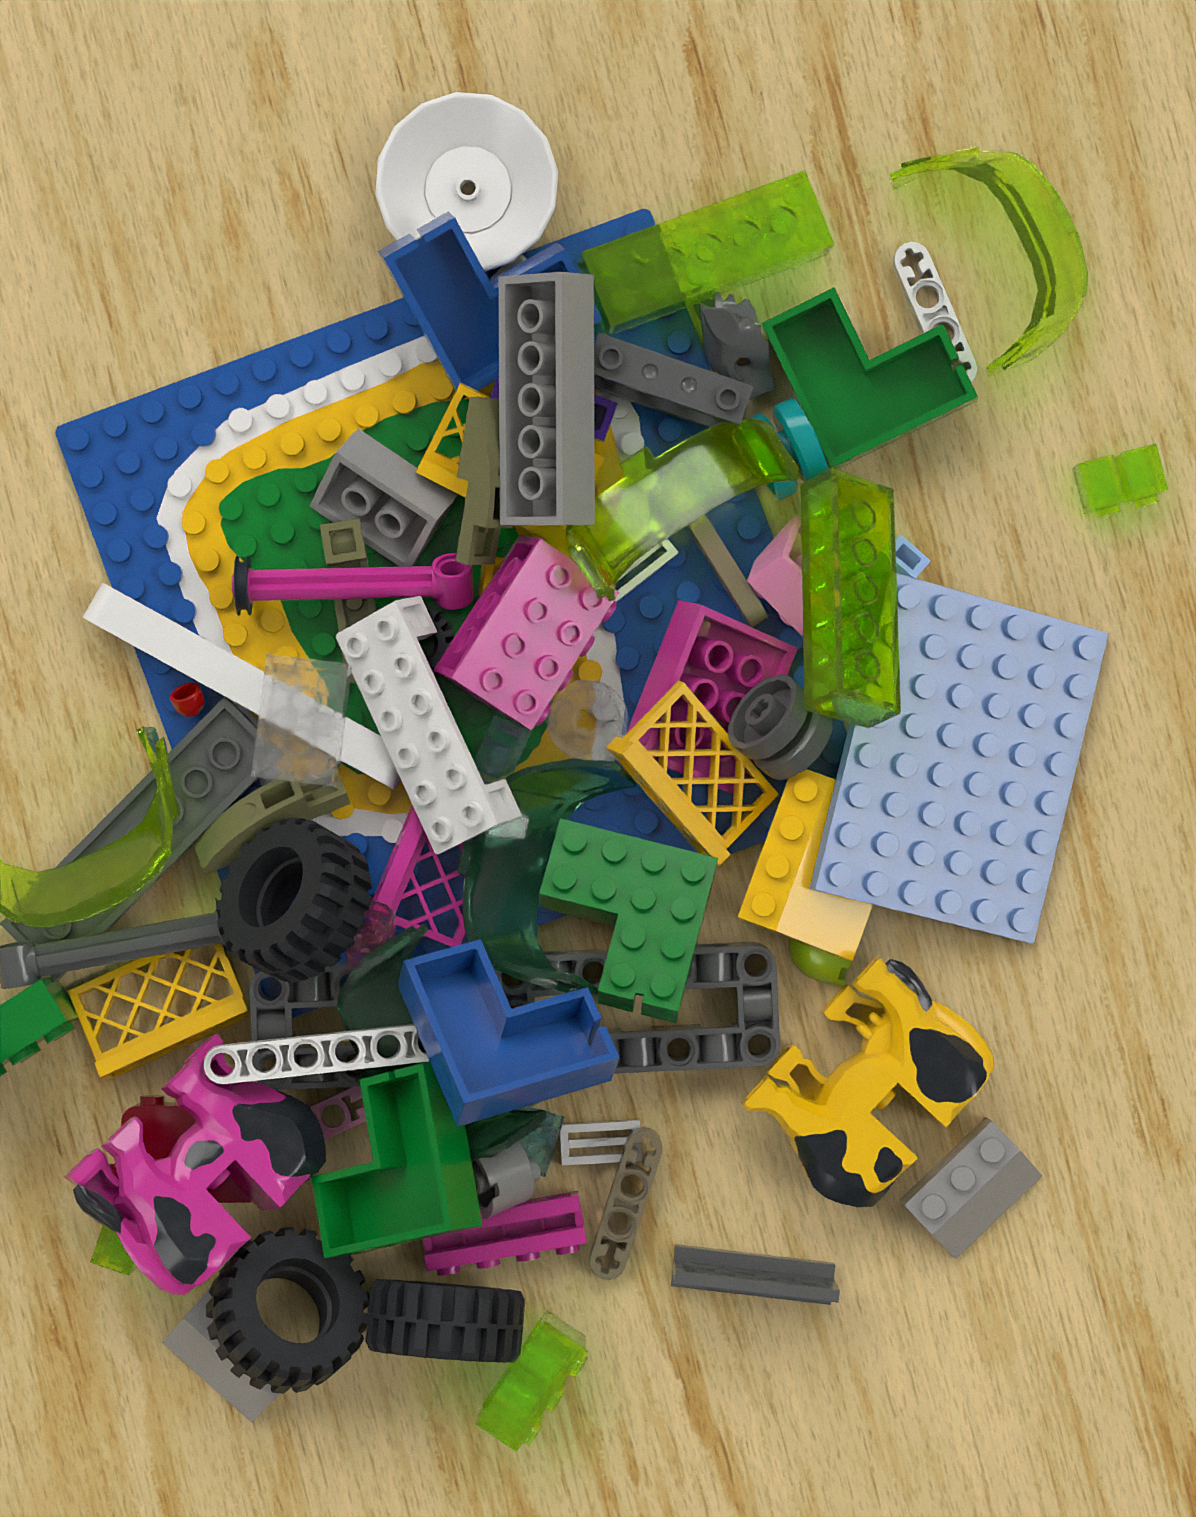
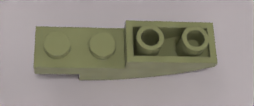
M470 397L457 478L469 482L458 539L456 561L467 565L495 564L500 529L513 528L514 526L500 525L499 398Z
M332 768L298 782L293 771L253 791L223 812L193 844L204 875L230 865L232 860H237L242 853L240 849L246 842H252L256 838L255 834L261 829H271L272 823L291 818L312 820L351 804L337 768Z

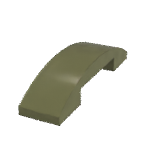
M360 518L320 525L328 568L369 567ZM375 598L334 599L339 632L377 611ZM341 650L346 683H356Z

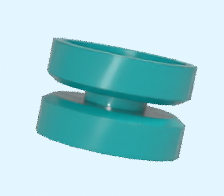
M793 397L775 405L773 408L772 416L777 432L770 420L761 413L755 414L741 422L743 434L753 459L768 489L777 501L797 492L798 482L793 467L801 480L809 486L823 481L830 476L817 435L802 408Z

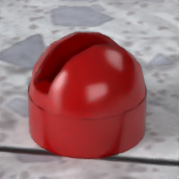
M197 683L183 684L170 694V700L174 709L179 715L184 717L197 716L199 711L203 710L205 706L204 694Z

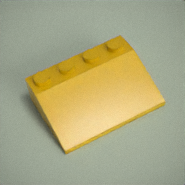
M806 769L796 776L788 778L738 914V919L853 962L873 904L810 889L836 780Z

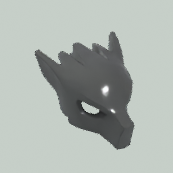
M719 292L713 293V299L696 298L692 300L695 312L701 321L704 353L711 369L720 375L754 386L750 400L765 392L775 390L770 370L769 342L763 340L761 325L750 300L744 299L741 303L736 304L733 294H728L727 298L723 301ZM740 357L747 359L746 363L743 364L736 363V360Z

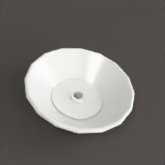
M454 92L421 103L394 126L378 157L375 195L386 228L396 240L409 233L415 239L419 238L418 228L449 211L456 218L483 270L486 272L513 263L540 240L556 208L558 169L547 137L523 110L493 95ZM466 183H471L476 189L473 194L464 195L461 192L462 186Z

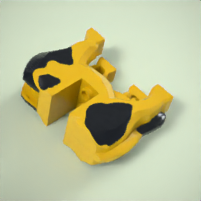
M876 956L851 983L859 992L872 996L877 1000L860 997L849 985L845 984L820 1011L829 1020L847 1021L857 1025L856 1030L863 1036L860 1050L840 1062L828 1077H824L815 1068L812 1060L804 1058L801 1051L791 1042L766 1069L770 1076L786 1081L790 1088L786 1085H777L766 1074L740 1102L749 1112L764 1111L774 1117L781 1129L789 1136L790 1146L796 1152L811 1184L820 1194L839 1204L853 1207H873L888 1192L897 1177L918 1159L909 1148L870 1113L875 1107L881 1111L890 1103L896 1095V1092L893 1090L896 1084L900 1085L938 1122L947 1127L955 1116L978 1094L995 1067L994 1054L990 1046L968 1021L943 1004L931 999L925 986L909 966L893 959H889L884 963L879 956Z

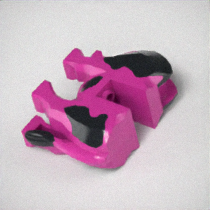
M218 1034L209 1037L183 1062L185 1066L161 1088L166 1095L176 1099L178 1107L187 1111L195 1119V1124L178 1138L167 1158L155 1160L146 1152L143 1142V1123L137 1117H133L123 1124L101 1146L114 1157L119 1179L112 1173L106 1155L99 1148L90 1151L64 1176L69 1182L77 1185L73 1189V1193L80 1209L99 1224L114 1231L137 1268L159 1289L171 1295L184 1296L195 1286L201 1285L251 1238L207 1191L209 1188L214 1190L229 1176L261 1211L277 1209L286 1203L297 1188L318 1173L326 1162V1145L322 1128L317 1117L307 1104L264 1083L247 1081L218 1084L209 1079L204 1070V1058L210 1049L224 1044V1041ZM223 1053L216 1054L210 1062L211 1070L217 1075L224 1076L233 1070L226 1064Z

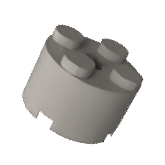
M513 1124L496 1125L467 1138L479 1208L483 1212L481 1218H490L526 1202L532 1197L534 1181L540 1179L539 1166L532 1157L527 1156L520 1143L519 1132Z

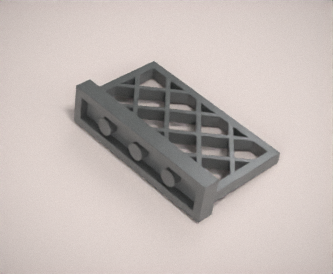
M675 1244L671 1286L826 1305H831V1302L839 1303L840 1290L834 1280L835 1263Z

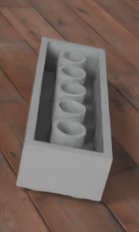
M552 272L498 276L500 525H595L594 275Z

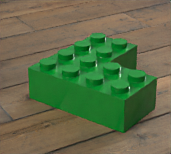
M835 287L762 322L766 336L804 414L817 435L822 452L832 472L977 402L978 395L963 364L955 367L954 371L951 365L958 362L959 356L943 324L869 360Z
M560 818L539 892L540 908L615 926L598 988V1004L633 1012L635 996L639 995L643 996L641 1015L677 1023L716 874L718 858Z
M52 977L40 979L0 1005V1077L7 1073L4 1065L8 1062H11L13 1066L19 1062L22 1063L41 1051L38 1045L41 1041L45 1040L48 1044L62 1038L75 1029L72 1022L78 1018V1015L59 980L55 981Z
M420 1063L394 1070V1072H386L360 1079L373 1162L311 1177L324 1258L361 1254L483 1226L465 1125L457 1127L431 1063Z

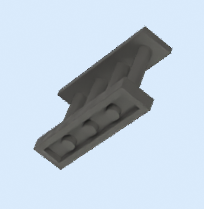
M598 332L594 343V389L734 438L737 437L754 386Z

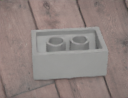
M357 429L336 451L310 507L333 523L360 518L366 545L399 567H412L443 524L458 495L416 473L417 467L360 429Z
M985 1117L915 1184L900 1201L956 1259L1037 1182L1042 1175L994 1122Z
M208 1290L162 1343L246 1418L253 1422L280 1393H272L270 1384H266L261 1390L250 1386L251 1378L243 1374L240 1378L236 1377L230 1371L234 1366L228 1358L223 1361L220 1360L215 1352L220 1346L218 1339L210 1340L207 1327L213 1322V1318L206 1317V1304L212 1298ZM267 1326V1328H268L272 1333H274L276 1336H278L275 1332H273V1331Z

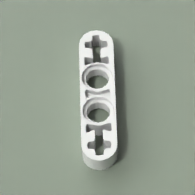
M904 243L894 255L893 268L920 332L923 334L941 323L950 326L954 334L952 344L954 348L959 345L962 350L957 351L959 356L957 363L968 366L966 373L972 382L977 374L976 361L930 254L920 243ZM909 251L913 257L918 255L921 257V261L917 264L920 277L926 272L930 276V278L919 280L912 287L908 281L914 280V272L910 266L903 267L901 264L906 257L905 252ZM929 287L935 290L938 296L937 304L932 308L921 307L916 301V292L919 289Z

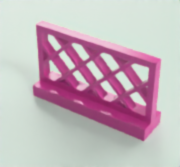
M411 805L371 901L370 910L367 912L374 917L391 922L450 947L461 945L511 822L488 829L475 836L478 837L484 834L490 847L487 857L471 864L463 843L459 844L458 846L466 866L445 875L438 856L429 842L413 805ZM498 828L494 840H492L489 831ZM426 841L430 851L420 855ZM432 856L440 877L419 886L413 873L415 865L418 861ZM479 866H482V869L477 879L474 869ZM469 871L475 885L471 895L456 901L448 880ZM411 879L414 888L405 892L408 882ZM443 882L451 903L430 912L421 891ZM417 893L425 914L410 921L395 915L401 899ZM467 903L462 915L458 906ZM454 908L459 924L453 938L437 931L432 917ZM428 920L431 929L417 923Z

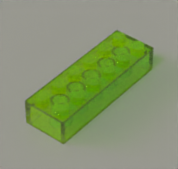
M804 170L581 252L578 266L581 274L594 275V304L603 319L600 322L605 335L611 336L711 299L714 292H719L721 295L827 256L835 244L807 173Z
M831 467L800 485L805 710L865 728H871L901 714L894 489Z

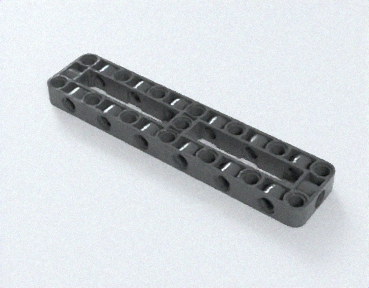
M758 942L697 944L686 989L735 987L738 1004V1018H736V1022H732L730 1027L705 1028L701 1027L700 1024L652 1026V1030L627 1032L621 1031L620 1028H607L620 1057L614 1074L761 1067L773 1062L779 1054L780 1033L777 965L775 957L770 950ZM609 949L487 955L509 1005L523 1006L535 1002V997L558 996L588 987L591 994H598L600 980L595 982L585 979L582 972L585 965L592 961L600 962L605 966ZM755 953L763 955L766 962L762 971L756 974L745 971L744 962L749 955ZM411 958L340 961L335 966L325 967V973L314 978L308 977V980L300 982H283L279 980L282 992L276 997H269L261 990L262 979L271 976L259 970L250 982L249 988L252 1041L293 1037L292 1011L294 1008L405 1003L398 987V981L403 960ZM511 965L521 967L525 972L524 980L518 985L505 983L502 978V972L506 967ZM348 973L359 975L363 981L362 990L357 993L345 991L341 984L342 976ZM756 1034H764L769 1039L767 1049L758 1054L749 1051L747 1046L750 1038ZM418 1038L417 1044L421 1052L426 1053L421 1039ZM675 1038H683L689 1043V1049L682 1057H673L667 1052L669 1042ZM378 1040L376 1049L380 1056L388 1058L396 1054L399 1043H380V1040ZM340 1041L335 1048L336 1058L342 1062H345L347 1056L358 1053L355 1041ZM299 1045L294 1051V1061L300 1066H310L317 1058L315 1047H300ZM268 1048L258 1049L253 1055V1066L260 1071H266L265 1061L269 1058H276L275 1053ZM426 1062L366 1068L360 1073H353L347 1070L256 1081L264 1083L275 1090L360 1086V1079L386 1072H394V1070Z

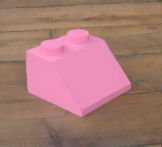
M796 515L790 519L756 558L747 582L758 597L765 599L778 612L785 624L792 626L803 636L837 611L850 569Z

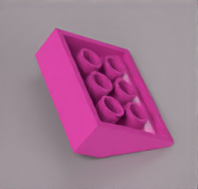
M678 600L626 734L677 681L686 684L728 734L731 717L742 698L755 685L768 677L780 674L787 676L798 648L703 605ZM682 696L671 706L670 721H687L688 703ZM697 715L696 721H702ZM686 727L670 728L668 750L685 749ZM696 727L695 749H711V730L708 727ZM649 728L639 739V742L646 750H659L660 728ZM721 743L720 749H726ZM720 755L719 777H735L736 760L732 755ZM652 756L658 762L659 756ZM668 756L667 769L684 775L685 756ZM694 756L693 778L709 777L710 756ZM744 770V777H748V774ZM734 783L718 784V789L733 795Z

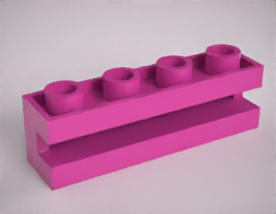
M579 1191L529 1199L490 1218H481L483 1225L481 1227L423 1239L426 1270H436L437 1276L461 1272V1265L476 1263L477 1269L495 1267L501 1264L500 1258L516 1256L517 1262L530 1261L540 1258V1251L555 1249L557 1255L580 1251L579 1244L587 1243Z

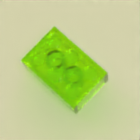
M546 1309L522 1344L521 1355L515 1362L508 1365L479 1408L476 1425L516 1452L522 1443L529 1446L542 1427L540 1423L543 1419L541 1415L544 1410L548 1409L552 1412L565 1393L563 1390L565 1383L563 1382L567 1376L571 1375L575 1378L587 1361L586 1336Z

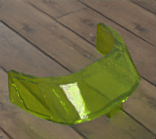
M970 147L900 164L902 169L890 174V184L893 190L937 170H954L983 182L1002 204L1032 264L1038 291L1029 325L1022 335L1000 357L986 366L985 373L988 378H991L1003 371L1035 359L1067 331L1068 324L1076 316L1084 302L1082 298L1086 295L1088 286V270L1081 239L1057 190L1031 161L1015 152L980 151L979 147Z
M743 418L740 426L727 421L714 424L655 458L650 449L645 446L619 463L626 477L595 498V525H567L568 553L599 598L602 599L605 596L610 602L616 598L615 587L618 579L636 560L656 545L736 495L764 484L796 481L801 477L798 472L799 467L786 451L772 425L766 421L753 418Z
M141 727L136 730L157 782V791L144 820L122 838L61 867L36 872L8 865L0 860V913L4 917L15 923L23 921L25 925L34 927H50L83 920L132 896L161 871L171 854L173 819L177 818L178 814L166 741L164 737L159 739L155 727Z

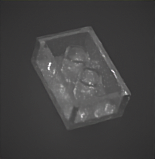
M266 654L251 777L337 788L352 667L349 664Z

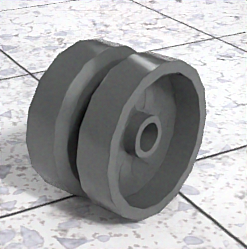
M780 674L768 677L758 683L742 698L731 717L728 726V738L738 751L745 757L753 759L757 767L769 777L777 780L788 779L806 770L819 757L827 745L833 729L832 715L817 699L809 696L804 688L793 678Z

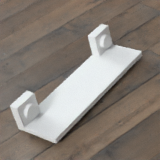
M421 596L396 600L339 632L336 635V639L435 854H440L488 829L511 822L521 817L522 814L506 779L485 785L419 644L418 640L430 637L437 633V630Z

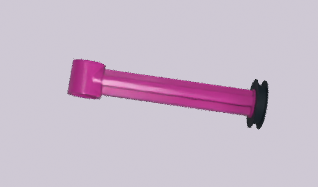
M447 553L437 557L433 561L432 566L252 570L249 555L246 557L245 562H240L239 557L236 556L234 574L232 575V594L235 599V608L238 616L241 610H247L250 616L253 601L410 598L421 596L433 597V600L440 607L454 610L466 607L473 601L472 565L457 562V553Z

